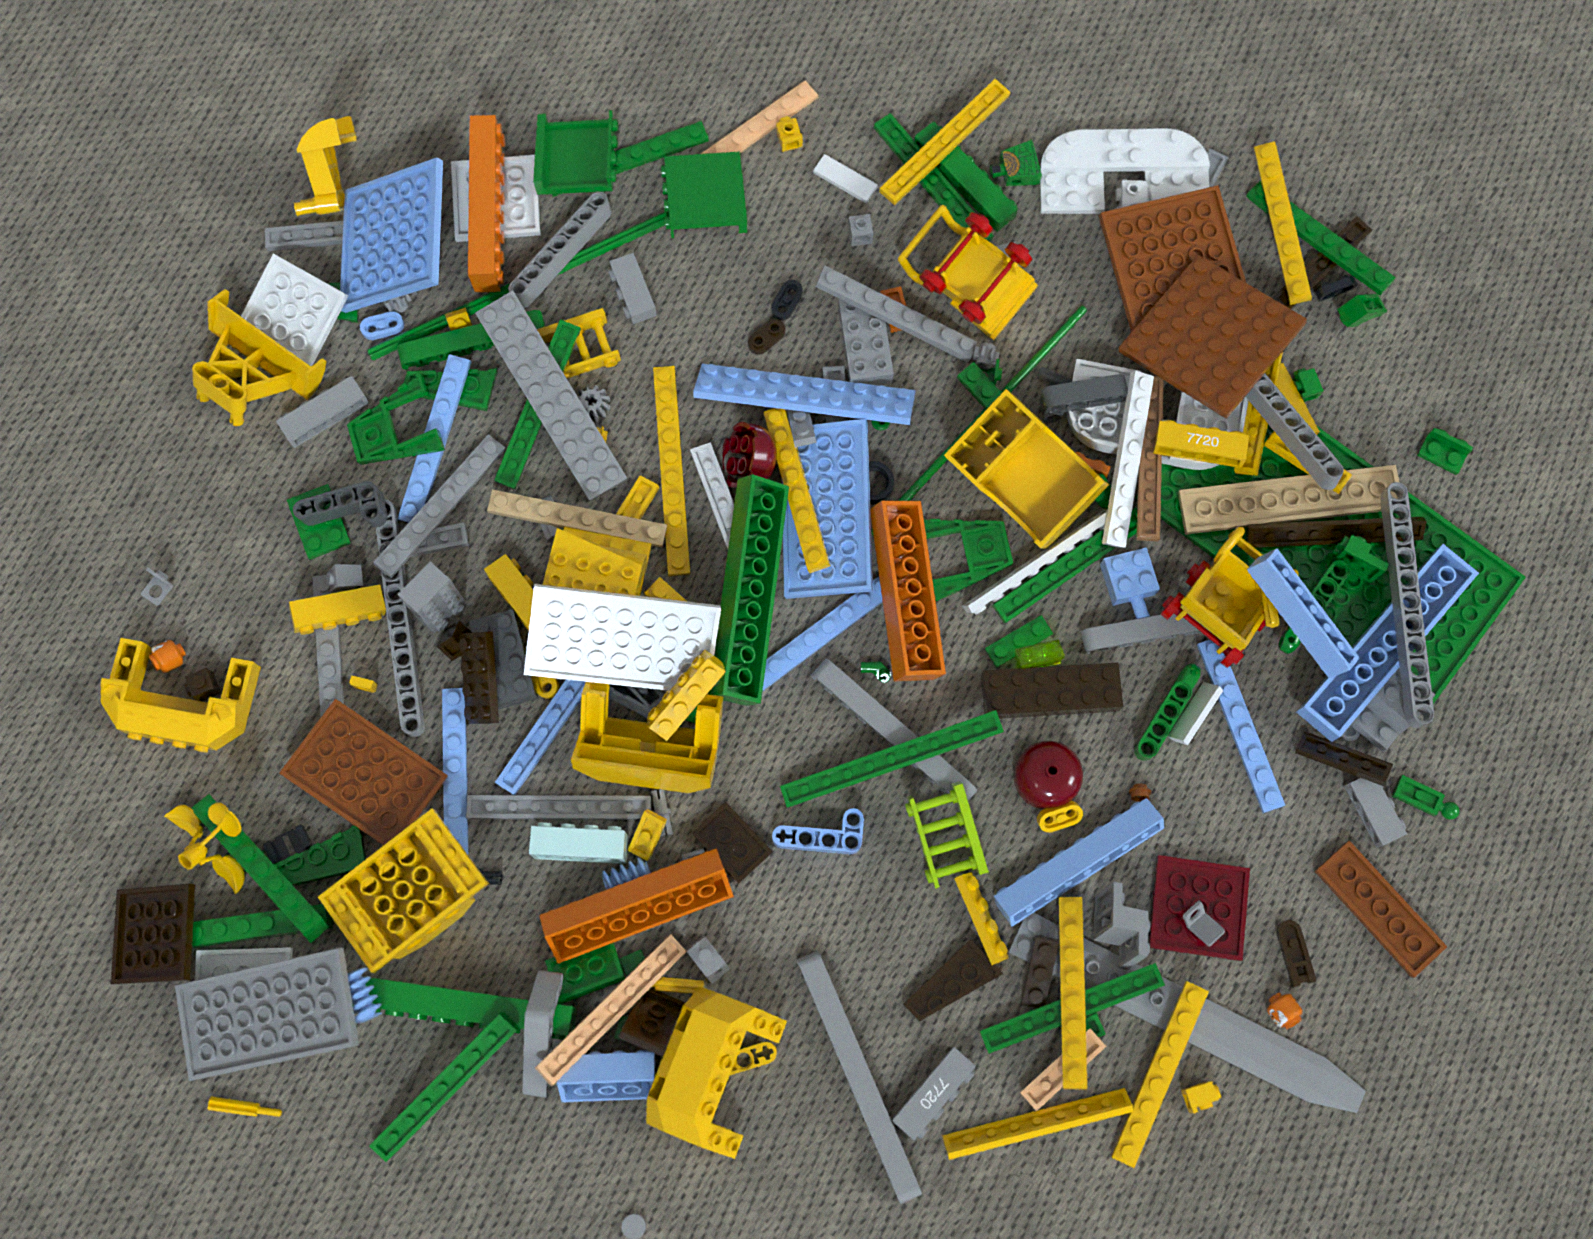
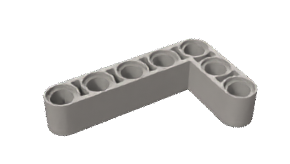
M539 970L536 976L524 1022L523 1095L544 1098L548 1096V1082L535 1067L552 1051L553 1016L562 988L563 973Z

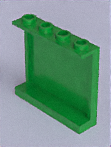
M609 110V119L548 122L546 114H537L533 183L537 195L613 191V182L617 181L616 169H614V165H617V154L614 152V149L618 148V138L615 132L619 131L618 119H614L612 110Z
M740 151L664 156L665 165H661L662 178H666V182H662L663 195L668 197V199H664V211L669 212V216L665 217L666 230L670 229L671 238H674V230L737 225L739 233H747V213Z

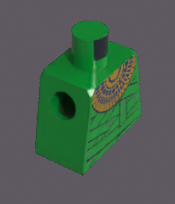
M1032 140L1003 150L1000 153V164L990 165L991 177L1003 176L1006 186L1039 185L1042 178Z

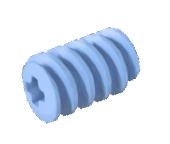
M637 858L636 866L629 861L628 869L621 864L620 872L611 868V875L609 876L605 871H602V878L607 890L651 872L647 862Z
M367 967L348 973L352 1004L354 1005L353 1010L354 1014H358L355 1016L356 1023L368 1021L382 1014L376 1013L381 1004L372 1003L378 997L377 994L369 995L374 986L365 985L371 979L370 976L362 977Z

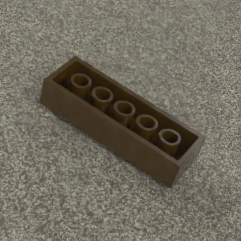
M1119 662L986 670L981 674L984 714L996 710L999 719L1117 712L1123 708Z

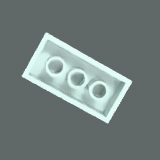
M539 822L538 826H531L529 855L534 859L627 864L629 836L624 830H621L622 827L608 826L607 830H601L596 825H584V829L576 828L574 824H561V827H554L551 823Z

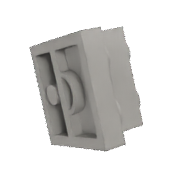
M1400 667L1351 724L1354 729L1382 752H1385L1400 733L1410 727L1405 718ZM1414 688L1415 696L1421 698L1419 690ZM1416 711V716L1418 718L1421 712Z
M1113 882L1095 896L1093 940L1119 946V968L1128 970L1149 954L1148 932L1150 930V921L1148 920V911L1122 906L1125 900L1123 883Z

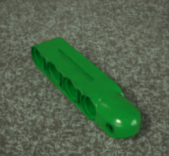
M1343 560L1334 561L1323 572L1310 591L1324 611L1350 574V566ZM1333 569L1339 570L1341 577L1336 576ZM1321 586L1327 587L1329 594L1324 593ZM1289 625L1278 644L1279 650L1286 654L1294 652L1301 643Z
M1187 664L1182 669L1137 742L1134 753L1139 760L1148 761L1157 754L1189 701L1192 690L1201 674V668L1196 664ZM1175 689H1181L1184 692V698H1179L1175 694ZM1164 707L1172 709L1173 717H1169L1164 713ZM1153 726L1161 728V736L1154 734ZM1142 744L1148 745L1150 747V755L1144 754L1142 752Z

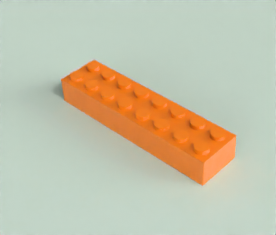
M496 115L470 116L468 276L474 292H500L501 284H504V272L501 271V264H504V251H501V244H504V231H501V225L505 223V217L501 205H505V196L501 186L505 185V175L502 172V166H505V155L502 153V147H505V135L502 134V125L497 122Z
M881 501L873 506L870 512L894 682L934 680L945 675L946 670L921 501Z
M713 849L581 900L571 902L560 908L550 910L539 915L544 936L557 963H561L734 897L718 851Z

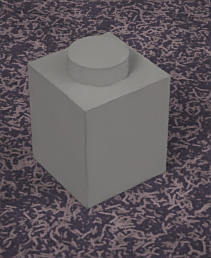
M335 564L326 574V583L330 585V593L362 588L361 565Z

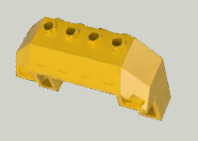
M120 638L110 678L101 679V704L115 727L128 734L127 738L141 741L142 737L149 738V742L163 745L164 741L171 742L173 747L186 749V745L193 746L195 751L208 753L209 749L217 751L245 732L261 669L259 665L253 661L231 658L221 698L210 697L208 703L141 690L152 648L142 641Z

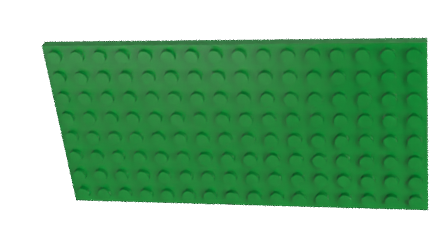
M1269 424L1264 444L1274 431ZM1317 426L1320 431L1317 436L1341 463L1344 470L1373 467ZM1263 446L1257 476L1235 474V467L1226 465L1194 470L1162 464L1160 519L1215 558L1219 549L1229 539V534L1235 529L1185 535L1178 499L1179 490L1309 474L1266 446ZM1408 492L1411 517H1424L1426 519L1423 540L1414 541L1417 570L1433 551L1444 544L1479 573L1425 636L1431 690L1435 694L1432 698L1434 704L1526 576ZM1382 511L1296 522L1382 518ZM1393 513L1394 518H1400L1398 514ZM1247 527L1244 528V529H1245V533H1244V535L1242 536V538H1243L1244 540L1246 539V530H1247ZM1385 542L1368 543L1372 545L1369 554L1378 555L1388 563ZM1336 544L1259 547L1255 549L1264 555L1277 548L1292 569L1298 571V577L1308 590L1311 591L1323 572L1332 564L1331 561L1334 557L1332 551ZM1235 545L1230 550L1249 567L1255 561L1253 557L1238 545ZM1398 556V560L1405 564L1404 558ZM1388 568L1386 572L1372 583L1350 573L1325 609L1326 614L1351 647L1392 601ZM1333 569L1334 574L1341 577L1340 571ZM1400 578L1402 584L1405 585L1407 581L1404 578ZM1321 586L1322 591L1329 594L1328 588ZM1411 666L1412 673L1418 675V670Z

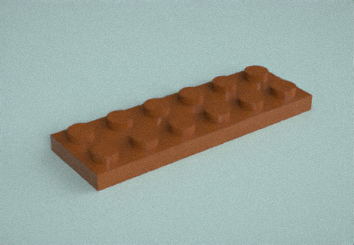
M1350 840L1345 842L1314 871L1411 978H1415L1447 948L1445 943Z

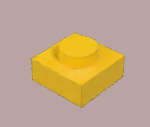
M466 307L445 314L451 331L472 326Z

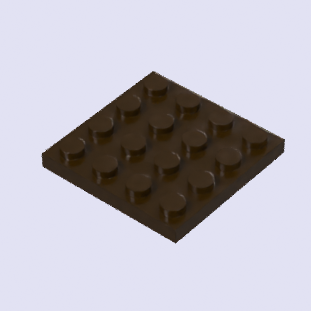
M195 884L117 890L111 984L121 985L190 980Z

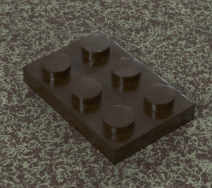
M727 802L722 804L692 832L708 851L717 849L724 869L738 884L773 853Z
M650 988L635 1003L621 1030L619 1038L664 1056L685 1002Z

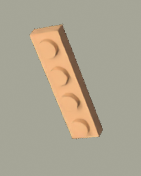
M1091 1028L1086 1031L1088 1064L1107 1047ZM1062 1054L1020 1092L1036 1111L1063 1087Z

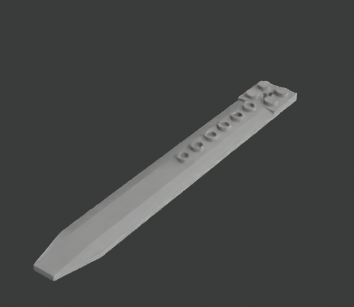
M1032 913L1023 919L1008 953L1029 963L1035 935L1058 939L1059 946L1052 975L1061 979L1059 925ZM1083 938L1085 990L1143 968L1135 964L1128 970L1120 969L1119 955ZM1162 977L1165 986L1114 1006L1165 1030L1183 987ZM1208 999L1204 1002L1188 1040V1043L1310 1103L1357 1113L1366 1092L1327 1058Z

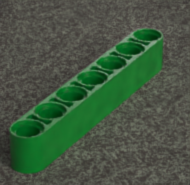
M532 310L526 312L536 329L545 327L541 311ZM480 323L401 343L397 346L401 368L409 370L408 367H420L428 365L432 361L437 360V362L447 360L449 354L460 357L472 354L471 352L475 350L480 352L491 349L495 345Z

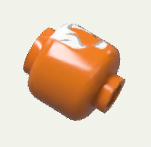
M166 640L152 647V654L149 655V658L156 671L160 670L163 673H167L182 666V657L186 654L180 643L175 644L172 640Z
M1279 992L1269 999L1271 1004L1267 1007V1013L1279 1028L1285 1027L1290 1029L1302 1020L1300 1016L1303 1010L1291 994L1282 995Z

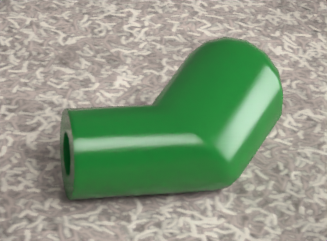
M860 662L861 673H873L882 683H887L890 680L891 672L882 662Z

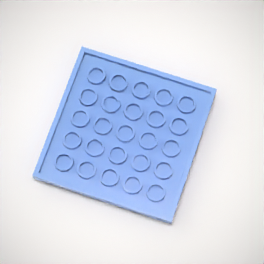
M436 157L345 190L340 291L349 296L341 310L342 312L347 313L439 284L443 160Z

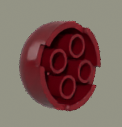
M747 422L735 424L733 426L734 432L730 439L726 438L723 444V470L725 469L724 458L729 450L732 453L745 456L741 458L730 457L726 464V471L728 473L726 484L737 488L738 480L729 474L742 477L753 474L769 479L775 468L777 458L776 444L772 435L765 428Z
M1040 741L1034 743L1022 752L1015 763L1014 784L1016 790L1025 802L1035 808L1045 809L1065 805L1072 801L1081 789L1083 783L1081 762L1072 749L1060 742ZM1055 768V775H1051L1048 770Z

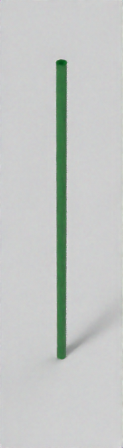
M1081 305L1001 392L1003 393L1006 389L1012 392L1087 312V309ZM985 409L980 412L898 501H910L944 465L948 460L944 455L986 411Z

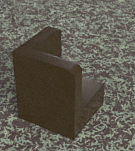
M457 621L443 631L436 647L453 661L461 656L459 647L460 634L472 632L462 622Z

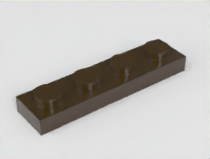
M1305 731L1295 751L1298 755L1381 786H1385L1393 768L1392 763Z

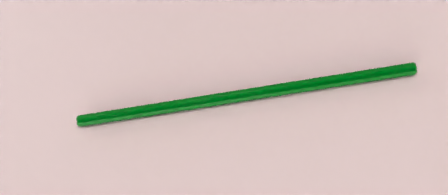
M662 212L578 251L559 274L665 226V217L669 216V212ZM510 283L500 287V292L487 293L369 348L367 352L370 358L376 360L397 350V346L401 343L426 337L449 326L445 316L447 313L466 307L468 316L475 314L477 311L508 294Z

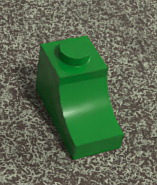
M1378 294L1357 295L1337 309L1341 322L1347 328L1357 327L1370 319L1388 312Z

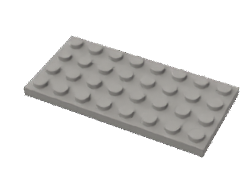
M343 948L175 985L189 1081L359 1045Z

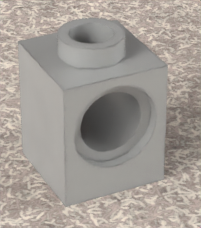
M870 214L850 216L848 230L851 246L872 244L873 228Z

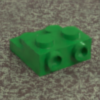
M1344 536L1332 551L1334 557L1331 563L1337 560L1347 562L1350 566V573L1369 583H1372L1386 572L1389 566L1382 557L1369 554L1372 545L1368 544L1360 536Z

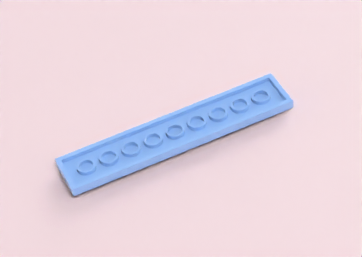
M702 364L693 390V398L910 425L916 390Z

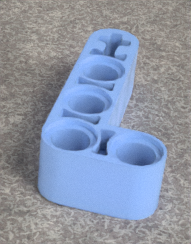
M852 808L847 810L843 816L842 830L778 826L773 831L772 840L774 845L781 849L855 854L860 850L862 844L864 817L858 809ZM849 815H856L859 818V823L852 826L848 824L846 818ZM781 832H785L786 836L792 837V832H797L795 836L796 844H791L792 839H785L784 843H781L780 839L776 838V835L779 836ZM809 834L812 838L811 843L808 845L800 843V835ZM824 836H832L835 840L834 845L831 847L823 845L822 838ZM849 837L855 838L858 845L850 849L845 845V840Z

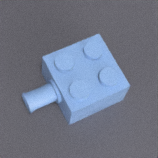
M1147 547L1104 558L1100 567L1112 605L1131 602L1135 619L1149 617L1144 598L1156 595L1160 588Z

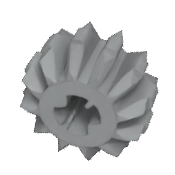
M586 385L585 392L579 389L578 398L590 418L594 417L596 422L599 421L598 415L605 418V411H610L608 403L611 401L610 397L606 396V390L602 389L599 391L597 385L593 389ZM595 401L596 404L593 403V406H589L588 402Z

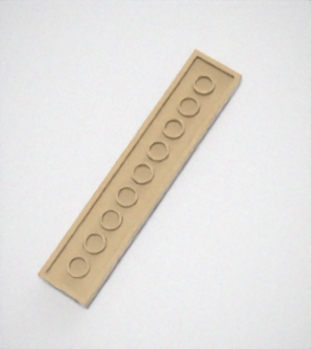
M1396 465L1346 470L1352 476L1339 494L1332 489L1325 490L1321 488L1310 475L1179 490L1178 499L1185 535L1236 529L1240 526L1246 528L1247 524L1288 523L1381 512L1380 497L1382 492L1390 484L1399 482ZM1390 491L1392 497L1398 499L1396 493Z

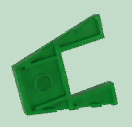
M420 372L409 383L405 382L397 388L398 391L394 394L382 398L380 404L372 410L370 408L347 424L356 460L360 465L445 450L440 431L437 428L400 444L397 439L390 411L428 395L424 377Z
M924 520L926 539L956 533L961 534L969 569L967 573L933 579L936 602L1013 565L1004 521Z

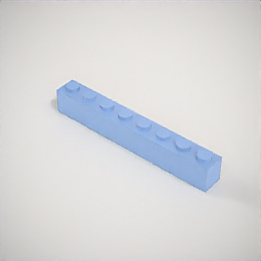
M1147 798L1141 802H1135L1129 810L1115 815L1104 826L1096 827L1090 835L1085 838H1079L1074 842L1073 846L1059 851L1048 862L1040 863L1031 873L1020 876L1009 887L1001 888L994 896L997 907L1009 924L1014 926L1163 830V817Z

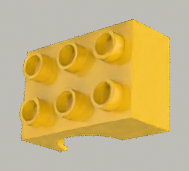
M1007 389L944 455L981 492L985 493L1003 508L1042 549H1048L1109 485Z

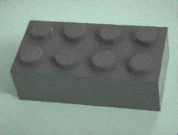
M511 609L469 621L472 633L493 631L498 710L538 699L532 676L524 675L526 650L514 610Z

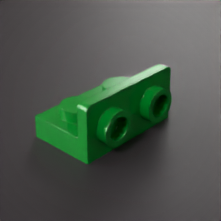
M1433 428L1426 435L1417 456L1457 475L1467 455L1472 452L1473 447L1468 445L1463 439H1456L1448 435L1443 429Z

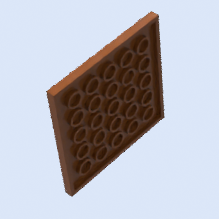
M1219 185L1109 210L1098 215L1131 332L1197 255L1246 283Z
M1197 255L1119 346V352L1227 419L1305 326L1307 318Z

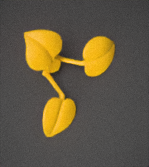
M214 803L208 810V816L217 825V828L201 843H195L198 838L203 836V827L200 826V819L193 813L190 807L181 804L165 814L164 817L186 830L193 837L189 845L178 855L180 864L184 868L191 870L198 863L202 866L206 862L212 861L215 872L224 878L234 893L237 894L245 880L242 867L229 855H225L222 858L220 854L205 858L208 852L205 844L221 829L230 837L238 836L241 832V824L238 818L223 803Z

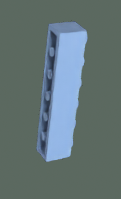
M1276 548L1258 557L1247 571L1327 677L1330 679L1351 670L1358 661L1359 656L1280 551Z

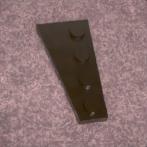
M970 939L903 1005L920 1022L1003 973L995 964L991 965L989 958Z

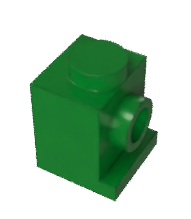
M1302 368L1293 373V382L1304 402L1319 398L1323 393V388L1314 368L1309 370Z

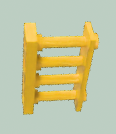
M603 308L564 320L581 327L576 344L582 362L570 365L568 360L563 372L566 378L603 366L610 368L617 365L618 361H621L618 350L611 352L603 330L604 324L607 323ZM558 323L537 329L545 343L551 342ZM591 328L595 330L603 355L594 358L590 357L582 335L585 330Z

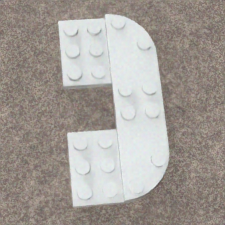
M1175 129L1074 130L1064 133L1049 144L1042 157L1040 166L1042 173L1040 181L1041 214H1100L1104 212L1103 172L1144 171V181H1148V201L1208 188V170L1210 167L1208 155L1204 147L1194 137Z
M1076 359L1072 382L1122 374L1125 376L1128 387L1130 373L1141 371ZM1181 391L1176 423L1184 425L1196 424L1203 428L1216 427L1221 431H1240L1243 433L1248 399L1245 396L1229 417L1225 419ZM1126 401L1067 411L1069 427L1077 439L1086 446L1097 451L1117 455ZM1162 455V464L1187 469L1203 470L1220 465Z

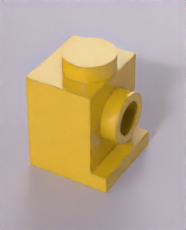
M782 117L776 123V132L782 152L803 147V137L796 118Z
M1206 1081L1181 1090L1188 1112L1192 1114L1198 1112L1197 1107L1200 1110L1213 1107L1212 1102L1221 1098L1218 1086L1216 1084L1213 1085L1212 1081Z

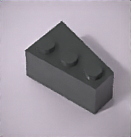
M609 685V698L645 718L661 702L664 696L660 689Z

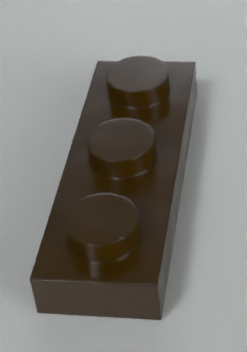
M1035 935L1022 995V1005L1035 1008L1046 1006L1059 946L1058 939Z

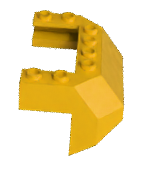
M585 682L581 694L580 733L571 757L573 769L598 781L682 793H692L711 788L720 739L724 697L706 694L697 707L695 729L678 727L666 741L649 729L647 722L608 717L610 684Z
M700 986L683 1005L647 1097L646 1124L701 1148L735 1159L743 1135L712 1123L714 1114L746 1031L779 1044L787 1021Z

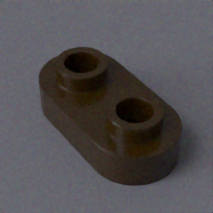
M772 319L765 323L749 337V350L757 355L767 352L785 336L784 323L778 319ZM772 327H777L778 330H777V331H772L771 328H772ZM761 340L762 343L758 345L755 341Z

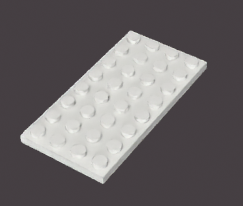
M534 584L524 675L671 690L679 676L688 670L695 657L700 655L704 649L714 655L721 606Z

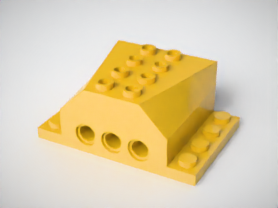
M564 527L563 530L557 528L543 585L640 596L650 556L651 543Z
M432 808L323 892L318 898L370 972L375 973L393 958L401 959L425 946L460 919L474 903L475 898L473 896L489 883L435 809Z

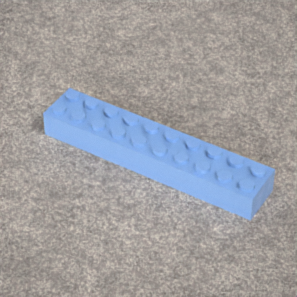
M1444 544L1433 551L1417 570L1425 636L1479 574ZM1403 600L1404 605L1410 608V603L1407 600ZM1392 601L1352 646L1359 659L1351 670L1330 679L1326 676L1296 711L1331 742L1340 738L1400 667ZM1406 622V627L1413 630L1412 624ZM1408 644L1409 650L1413 652L1415 647L1412 644Z

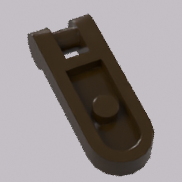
M1292 920L1281 922L1277 926L1276 933L1291 987H1299L1301 983L1305 982L1308 984L1315 983L1316 976L1300 925ZM1303 966L1304 973L1298 974L1296 967Z

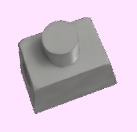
M701 935L685 948L711 984L730 970L704 935Z

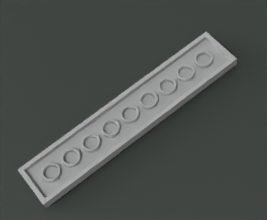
M511 291L477 311L475 314L589 501L594 500L627 480L626 475L515 293Z

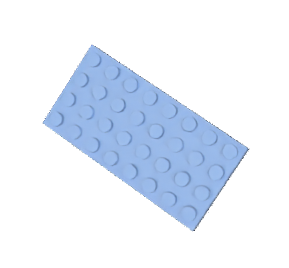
M866 419L814 424L813 429L816 443L797 448L831 566L813 573L808 572L787 499L783 530L784 597L791 599L872 592L868 421Z

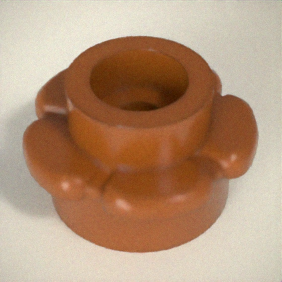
M1138 783L1130 788L1129 794H1131L1132 801L1141 802L1146 798L1149 800V795L1152 794V791L1147 788V785Z

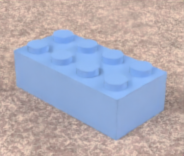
M639 1050L636 1053L614 1051L610 1054H602L600 1052L584 1054L557 1081L561 1101L584 1102L647 1099L657 1074L655 1053L648 1050Z

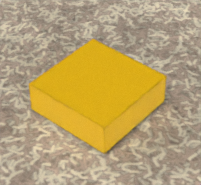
M353 675L349 682L354 688L371 693L376 692L378 686L372 680Z

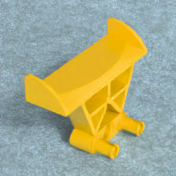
M351 116L336 120L330 118L318 122L308 129L301 138L296 150L297 153L301 152L315 197L294 202L297 216L310 213L323 215L344 210L345 195L342 190L334 146L357 141Z
M226 289L207 302L208 330L220 337L209 362L200 361L192 367L193 386L197 391V400L200 399V402L213 400L230 413L229 421L231 424L233 423V426H241L244 423L243 413L246 411L247 402L289 389L294 390L306 400L310 399L323 378L326 368L325 359H320L313 366L305 363L228 308L229 291ZM228 344L234 347L243 355H245L247 358L243 360L241 357H239L234 352L229 350L227 348ZM260 366L274 377L268 378L257 368ZM242 376V387L230 378Z

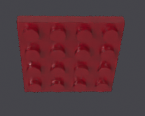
M1158 855L1156 857L1148 941L1150 949L1243 961L1250 868ZM1198 901L1202 902L1205 913L1225 930V933L1211 946H1207L1186 927L1183 914ZM1196 910L1195 912H1193V914L1191 915L1190 918H1192V917L1197 913L1198 910Z

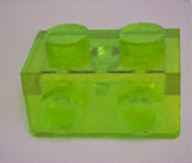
M1059 639L1015 649L1016 669L1060 664L1061 660L1065 658Z

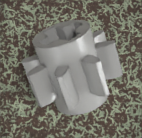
M409 294L383 302L389 312L393 310L394 312L401 313L409 307L407 302L411 301Z
M982 343L980 347H975L972 360L976 361L975 364L979 368L988 370L991 369L992 365H995L1000 353L996 352L994 345Z

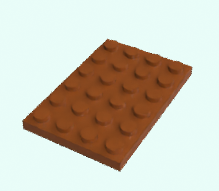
M336 698L279 772L280 775L382 845L387 844L419 818L448 778L447 774Z

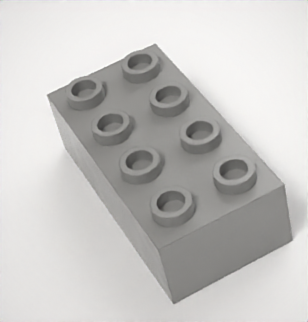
M839 299L838 313L849 382L869 385L892 383L894 373L886 322Z
M431 561L397 594L414 616L433 633L437 630L440 632L448 625L447 620L453 614L455 616L463 610V604L465 603V600L452 581Z

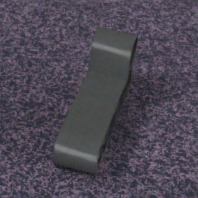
M1117 374L1045 387L1042 389L1039 399L1044 422H1057L1063 418L1064 412L1126 401L1128 387L1125 376Z
M370 481L360 482L299 500L293 507L294 515L308 526L360 512L362 517L373 527H381L387 521L383 493ZM373 491V494L370 497H367V495ZM352 497L351 501L349 503H346V501ZM328 504H331L330 507L325 510V507ZM377 511V514L374 517H371V515Z

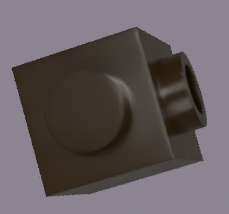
M208 668L185 676L187 682L185 689L189 697L203 701L221 693L215 674Z

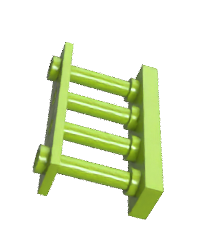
M960 781L951 783L953 790H950L948 794L915 803L912 796H908L909 803L905 804L908 817L913 816L928 867L927 870H924L928 884L932 883L935 889L940 887L937 878L970 868L972 870L976 869L979 875L989 873L965 789ZM950 802L953 804L957 803L959 812H956L955 816L925 825L921 824L918 812ZM957 824L959 826L963 825L965 834L961 838L928 847L924 834ZM964 846L970 848L972 856L968 857V860L934 869L931 856Z

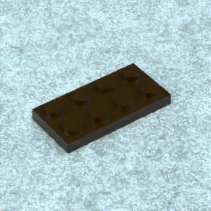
M493 631L460 634L459 647L462 659V692L465 702L464 716L466 724L499 723Z

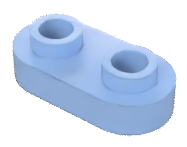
M387 312L367 317L360 324V331L368 340L396 335L404 328V321L397 312ZM397 322L395 327H390V323ZM371 327L376 328L374 332H369Z

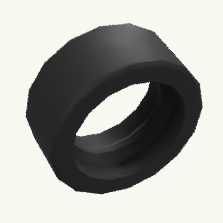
M870 461L869 472H879L886 480V487L882 493L870 495V504L876 505L881 501H886L891 496L894 489V476L887 465L877 461Z

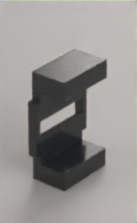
M303 825L295 827V830L291 829L275 837V840L272 842L267 841L263 843L268 857L273 864L291 856L282 838L285 835H288L296 853H302L313 846Z

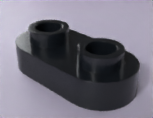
M1344 275L1338 278L1336 282H1325L1319 285L1315 295L1318 301L1321 302L1354 289L1358 283L1354 276Z
M788 280L782 285L771 306L774 318L783 321L789 319L803 294L802 285L798 281ZM794 290L796 294L789 295L788 292ZM785 308L786 311L784 313H780L778 309Z

